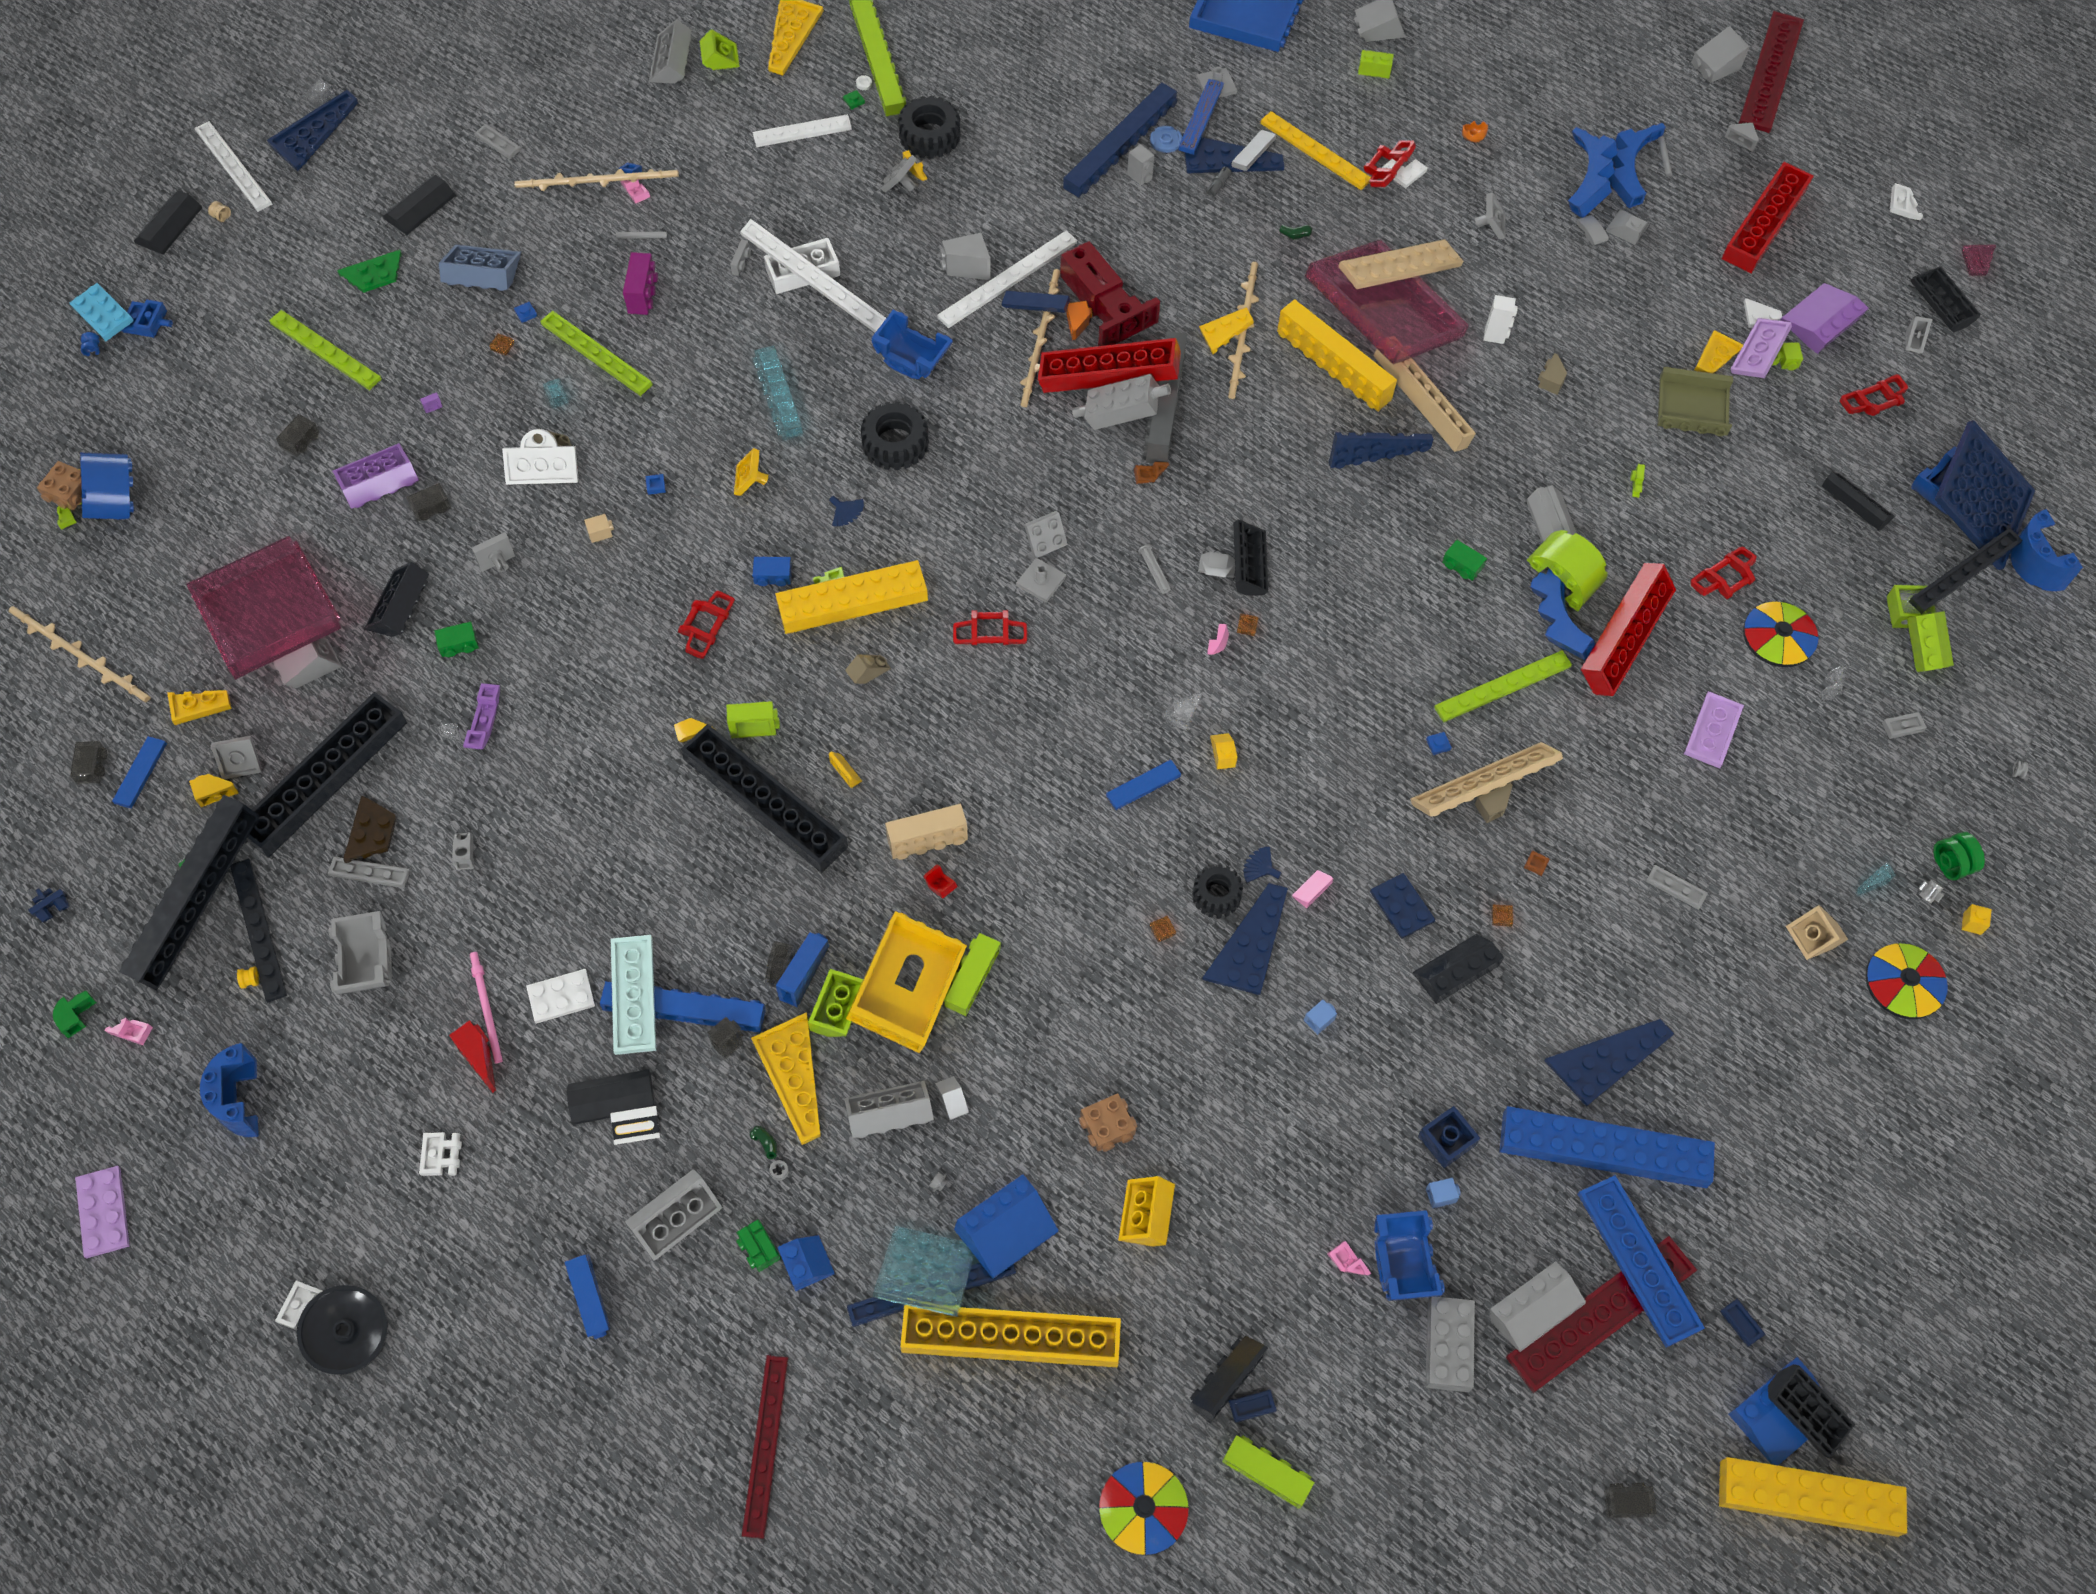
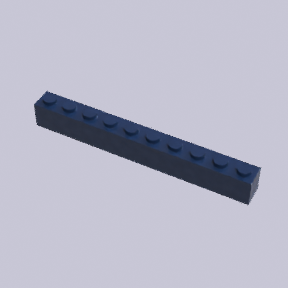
M1161 82L1064 177L1063 188L1077 197L1086 194L1090 186L1096 184L1102 174L1105 175L1109 171L1110 166L1116 165L1122 155H1126L1132 145L1135 146L1139 138L1145 136L1151 126L1154 127L1158 119L1167 114L1170 107L1173 108L1176 105L1177 91Z

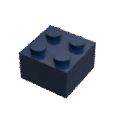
M1455 1106L1424 1126L1418 1135L1444 1169L1474 1148L1481 1139Z

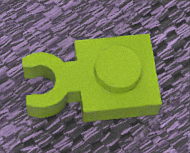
M1638 464L1635 471L1632 470L1630 481H1633L1632 497H1640V492H1642L1643 488L1642 482L1644 480L1645 465Z
M842 567L824 572L825 576L814 577L813 581L814 584L845 576Z

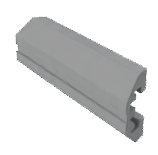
M1553 485L1537 488L1527 498V505L1542 543L1555 531L1566 530L1568 534H1577L1562 493Z

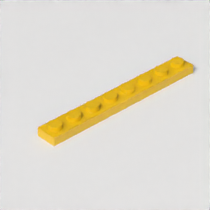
M1272 111L1261 119L1260 124L1358 189L1362 190L1369 184V179L1371 178L1369 175Z

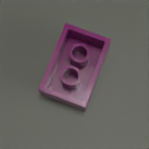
M631 252L623 288V296L628 314L648 315L649 309L653 308V300L651 298L655 296L654 282H658V273L655 272L656 264L652 260L651 253Z

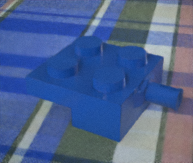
M147 299L145 303L132 301L127 313L134 321L121 330V332L155 338L161 326L172 327L173 322L172 320L164 319L167 310L163 302Z

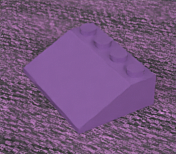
M1824 283L1780 320L1791 322V331L1818 354L1858 321L1869 308L1857 296Z
M399 443L333 470L351 509L354 507L359 508L368 501L378 500L385 494L395 493L398 489L404 486H412L416 481H419L410 460Z

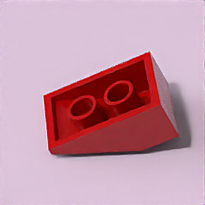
M469 1020L449 1036L493 1093L496 1091L490 1048L487 1045L489 1039L478 1024L474 1026Z

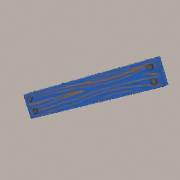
M1208 79L1180 142L1179 151L1194 155L1224 87L1223 82Z

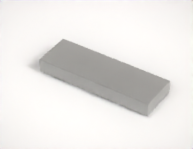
M487 124L474 133L477 138L509 160L521 151V147Z
M1654 865L1646 880L1647 883L1698 910L1708 894L1657 865Z

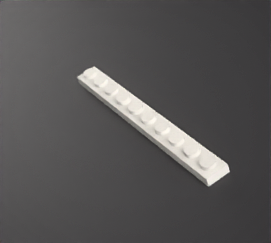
M752 219L740 231L742 236L873 332H876L886 318Z
M1068 231L1063 232L939 313L938 319L947 328H950L1076 245L1077 240Z

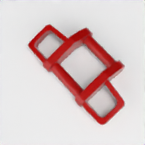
M1400 140L1392 150L1384 145L1378 147L1377 153L1363 167L1366 173L1372 175L1369 179L1371 187H1386L1396 177L1397 171L1404 162L1408 161L1416 148L1413 140ZM1402 148H1408L1406 151H1400ZM1381 157L1396 161L1392 168H1377L1375 166Z
M1896 374L1885 380L1878 381L1875 385L1868 388L1858 389L1842 395L1839 402L1849 414L1865 412L1868 415L1875 416L1893 406L1903 405L1905 399L1902 394L1907 391L1908 385L1900 375ZM1896 382L1901 390L1894 393L1888 384ZM1880 390L1888 400L1877 405L1870 403L1865 396ZM1854 398L1860 406L1852 407L1847 400Z
M1740 547L1725 555L1724 559L1704 569L1692 578L1690 585L1703 596L1718 589L1727 600L1733 596V593L1745 585L1755 582V577L1749 567L1756 563L1757 556L1745 547ZM1743 554L1750 560L1744 563L1737 556ZM1728 564L1738 571L1743 578L1731 587L1728 586L1724 578L1716 573ZM1705 577L1712 585L1705 588L1697 582Z
M715 591L708 602L693 601L691 611L683 625H680L678 633L689 636L685 648L687 653L701 659L705 658L711 645L716 640L715 637L722 623L729 616V611L735 601L733 597L721 591ZM717 597L729 602L726 610L712 604ZM698 611L707 612L717 617L709 634L691 626ZM693 637L708 643L703 652L690 647Z
M972 610L971 620L953 624V643L977 645V643L1026 644L1027 624L1025 622L1008 620V610H1003V612H977V610ZM977 619H1003V636H977ZM1008 625L1022 627L1024 638L1008 639ZM971 626V639L959 640L956 638L957 628Z

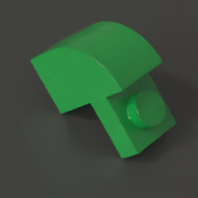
M87 991L75 995L70 1001L62 997L53 1009V1020L61 1033L70 1038L86 1027L79 1014L97 1002Z

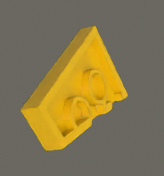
M1247 307L1201 325L1199 328L1211 353L1214 354L1220 346H1225L1229 343L1233 336L1239 335L1253 324V318Z
M1714 330L1694 370L1714 374L1741 351L1743 344Z
M227 690L203 691L200 694H192V692H184V694L167 692L171 719L174 725L232 709Z

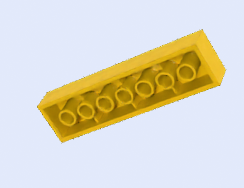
M1294 299L1280 311L1278 334L1282 338L1289 340L1294 348H1299L1307 358L1313 359L1318 367L1328 371L1332 378L1338 379L1343 387L1352 390L1357 398H1362L1370 408H1374L1377 411L1381 410L1392 400L1397 379L1297 300Z
M918 560L775 593L785 634L928 601L927 587Z
M1730 1457L1720 1461L1719 1507L1896 1537L1907 1534L1906 1487Z

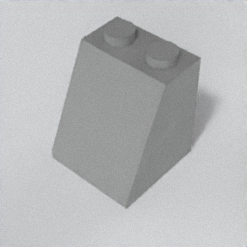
M1376 0L1355 10L1357 17H1354L1357 27L1360 26L1358 32L1361 38L1364 37L1365 42L1406 37L1393 0Z
M1729 26L1698 49L1691 63L1695 69L1702 73L1704 79L1712 83L1740 70L1750 46Z
M981 233L942 241L940 255L943 260H940L942 270H946L948 276L982 280L991 279L990 256Z
M306 629L301 630L271 655L274 662L273 665L281 675V681L286 686L294 688L303 686L342 667L328 639Z

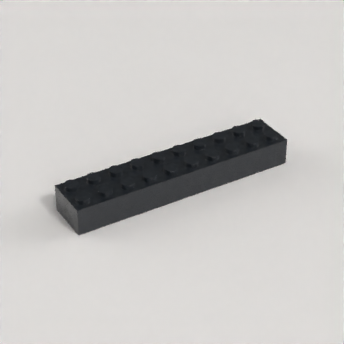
M373 692L252 808L260 817L246 841L269 858L407 724L402 712L376 692Z
M709 724L703 727L680 749L684 761L820 873H823L848 848L847 837Z
M223 795L221 800L217 802L216 809L211 817L207 819L205 827L201 834L197 836L191 851L185 856L184 863L175 873L174 879L165 890L159 905L154 908L152 917L144 925L142 933L133 944L130 954L122 962L121 969L119 970L120 973L157 991L260 816L244 803L226 795Z

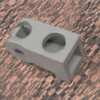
M471 832L454 834L452 861L456 870L474 869L473 835Z

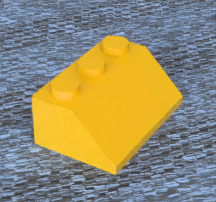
M1159 1176L1130 1179L1127 1181L1118 1241L1147 1246L1166 1245L1175 1188L1174 1183Z

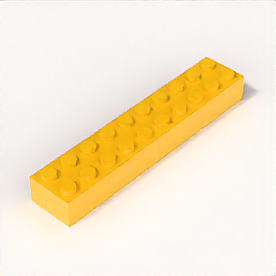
M904 1304L900 1348L902 1353L1117 1368L1119 1363L1121 1318Z

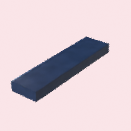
M1006 291L1001 304L1005 308L1065 313L1070 297L1067 295Z

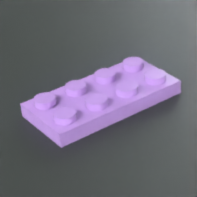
M1758 318L1732 365L1731 372L1738 375L1765 378L1792 328L1791 322Z
M1708 691L1684 755L1720 768L1744 705Z
M115 1166L75 1177L84 1257L90 1258L129 1247L120 1167Z

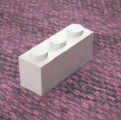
M1495 295L1485 327L1484 341L1504 344L1505 338L1509 339L1510 330L1514 322V317L1512 316L1516 317L1518 306H1515L1516 298Z

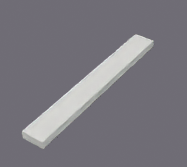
M209 121L194 128L257 212L272 205L270 199Z

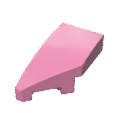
M628 180L621 181L635 204L650 197L649 191L639 183V180L634 183Z
M1219 624L1217 640H1209L1208 654L1214 655L1225 649L1229 637L1226 624Z
M124 1018L120 1024L114 1027L109 1026L105 1031L111 1035L144 1045L153 1027L147 1023L136 1020L130 1021Z
M1343 1241L1327 1253L1340 1271L1360 1275L1371 1274L1361 1258H1357L1346 1241Z

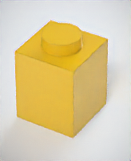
M1971 904L1963 913L1962 930L1982 935L1990 927L1992 909Z

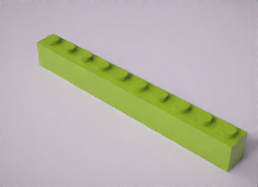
M849 0L885 115L900 114V111L907 103L905 97H902V86L898 85V74L894 73L895 66L894 62L891 63L890 51H887V41L883 40V29L879 28L880 20L879 17L876 18L877 12L875 6H872L873 0Z

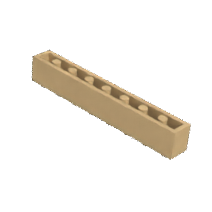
M1394 337L1382 340L1373 355L1389 374L1397 379L1396 383L1454 452L1468 448L1476 434Z

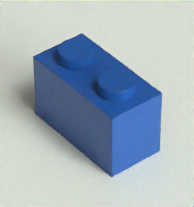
M754 557V584L759 586L776 584L780 587L791 584V557Z

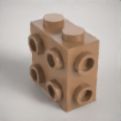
M58 461L37 487L41 498L49 503L54 502L63 509L68 508L74 511L82 502L81 470Z
M1118 1093L1081 1109V1117L1078 1118L1080 1125L1083 1129L1087 1128L1089 1132L1087 1136L1091 1147H1096L1097 1151L1102 1149L1104 1152L1109 1151L1115 1147L1114 1144L1120 1141L1127 1143L1134 1138L1137 1123L1133 1116H1129L1127 1112L1128 1105L1124 1098H1120Z

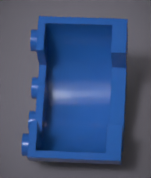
M894 309L871 338L877 354L881 353L885 358L883 361L893 370L912 379L928 377L953 341L948 336L937 332L935 342L933 339L921 335L918 331H913L908 328V317Z
M1956 446L1949 450L1932 470L1927 467L1922 471L1911 486L1915 492L1945 515L1948 514L1938 505L1935 497L1956 451Z
M80 452L82 518H130V512L134 511L133 501H130L129 487H133V476H129V472H132L131 458H128L127 454Z
M2047 509L2038 512L2030 520L2019 535L2023 541L2011 550L2010 557L2017 574L2030 585H2035L2046 591H2062L2067 588L2083 567L2074 553L2057 557L2040 529L2055 525Z
M242 1043L222 1050L208 1063L200 1081V1096L205 1108L229 1131L243 1137H258V1117L256 1115L245 1117L244 1102L237 1103L236 1082L257 1078V1059Z
M1427 1210L1376 1215L1374 1232L1378 1233L1376 1241H1374L1380 1283L1383 1292L1388 1291V1294H1386L1388 1301L1442 1296V1293L1445 1291L1444 1282L1440 1280L1436 1266L1431 1261L1433 1248L1431 1243L1428 1244L1427 1236L1433 1229L1432 1218L1428 1217Z

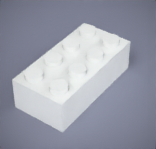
M829 238L791 248L829 277L835 278L840 276L839 261ZM764 256L765 268L776 294L809 285L771 256Z

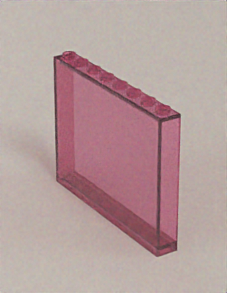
M1381 239L1312 262L1307 269L1305 277L1393 365L1459 340L1464 336L1469 327L1419 276L1356 289L1338 266L1341 261L1392 251Z
M290 536L186 584L226 666L235 680L341 629L338 623L341 620L298 542H293Z

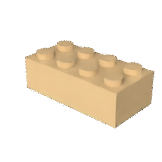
M961 804L885 823L887 840L893 859L902 860L915 853L922 855L930 849L941 850L946 845H961L968 840L967 822Z

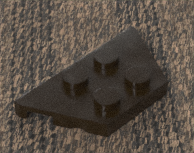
M361 796L344 854V862L350 863L351 859L363 856L364 859L371 857L373 854L388 852L397 819L396 814Z

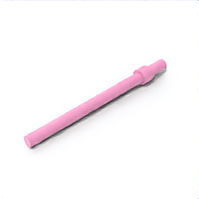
M478 952L470 953L472 977L476 980L494 1063L497 1064L503 1062L483 978L485 973L483 966L480 965Z

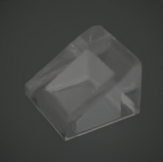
M456 722L437 727L441 737L462 743L461 732Z

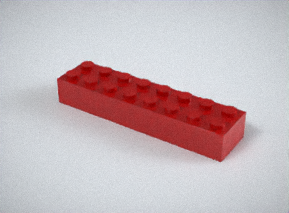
M1783 162L1727 245L1722 260L1752 274L1808 190L1814 175Z
M1170 338L1042 352L1038 381L1043 392L1049 393L1098 388L1151 374L1155 381L1175 380L1179 376L1181 350L1177 339Z
M1644 563L1587 660L1582 665L1581 671L1594 694L1614 696L1675 593L1676 588L1664 564Z

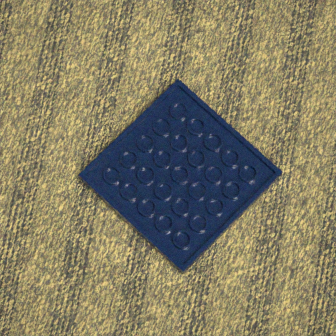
M1972 420L1965 427L1935 497V501L1975 546L1980 549L2009 528L2018 535L2035 490L1980 426ZM2011 551L1992 565L1997 570L2004 569Z

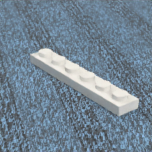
M847 114L753 132L756 147L852 130Z

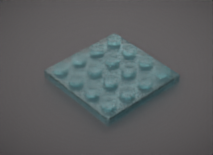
M895 1226L874 1288L873 1297L957 1317L975 1256L963 1241Z

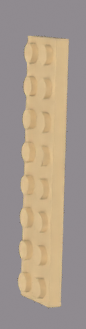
M1444 239L1341 261L1338 267L1356 289L1461 267L1464 261Z
M1540 742L1411 798V803L1415 808L1428 816H1437L1442 811L1457 807L1458 804L1472 801L1479 795L1488 794L1495 788L1504 787L1511 781L1520 780L1527 774L1536 773L1543 767L1556 764L1557 761L1563 759L1562 752Z

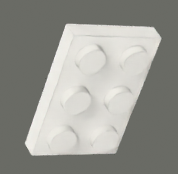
M586 969L526 986L536 1024L595 1007Z

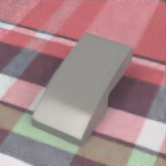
M1592 215L1577 219L1578 227L1585 232L1586 239L1593 245L1609 241L1606 231Z

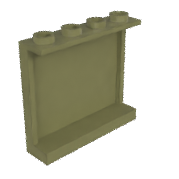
M1663 367L1659 381L1657 426H1662L1665 429L1677 428L1681 431L1691 430L1698 431L1700 434L1712 433L1717 436H1727L1732 427V424H1729V402L1733 376Z

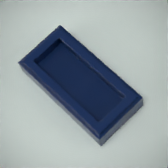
M1738 1299L1720 1310L1721 1314L1747 1347L1765 1335L1764 1331Z
M1270 1389L1228 1401L1235 1423L1277 1412Z

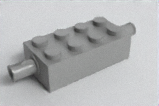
M1151 374L1088 390L1086 405L1073 407L1072 413L1074 418L1085 416L1084 418L1094 430L1157 415L1158 399L1162 396L1171 395V387L1168 383L1159 386Z

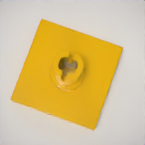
M753 448L737 464L734 495L741 496L754 482L761 483L762 485L767 483L768 474L758 471L760 450Z

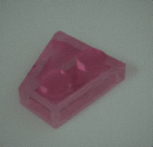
M1996 245L1963 246L1962 253L1969 276H1982L1988 273Z

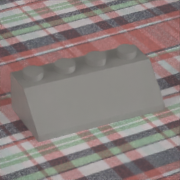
M677 19L657 35L649 82L675 84L685 76L684 71L687 65L686 60L689 53L692 30Z
M925 1081L844 1098L852 1138H864L869 1134L886 1133L891 1129H904L909 1125L926 1124L934 1120Z
M693 1169L627 1219L625 1223L653 1261H655L723 1207L702 1177Z
M1555 1261L1490 1309L1491 1322L1521 1352L1585 1305L1586 1302L1571 1276Z

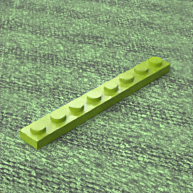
M280 310L269 320L270 324L366 389H372L382 380L378 374L283 310Z
M551 311L541 320L543 327L639 396L652 386L651 380L556 312Z
M1563 650L1436 704L1434 708L1442 721L1446 722L1566 670L1572 664Z

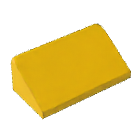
M829 753L830 763L850 788L862 782L861 778L841 754Z

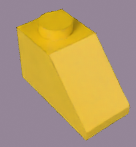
M1230 734L1211 735L1216 768L1236 767L1237 753L1234 740Z
M210 774L201 775L189 781L194 798L200 807L221 800L223 795L230 797L239 793L232 782Z

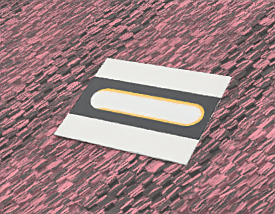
M656 1106L610 1113L614 1145L660 1138Z

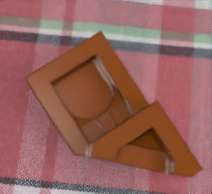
M1154 462L1153 466L1136 465L1134 468L1136 484L1155 482L1168 468L1169 462Z

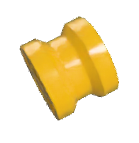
M256 966L250 967L248 970H237V980L241 989L247 988L249 985L253 987L259 986V974Z

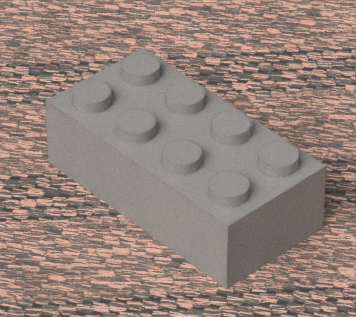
M1436 1296L1429 1299L1427 1308L1426 1388L1470 1392L1474 1388V1300Z

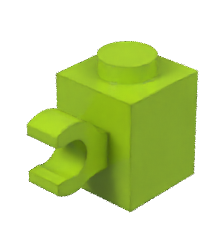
M1783 343L1772 365H1777L1780 362L1781 369H1788L1790 371L1798 369L1803 361L1800 343Z

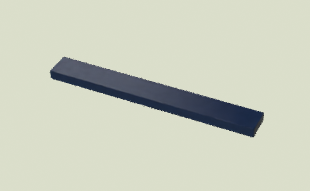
M977 1263L847 1305L852 1326L856 1327L904 1311V1304L923 1305L1015 1275L1016 1270L1013 1264L993 1279L982 1264Z

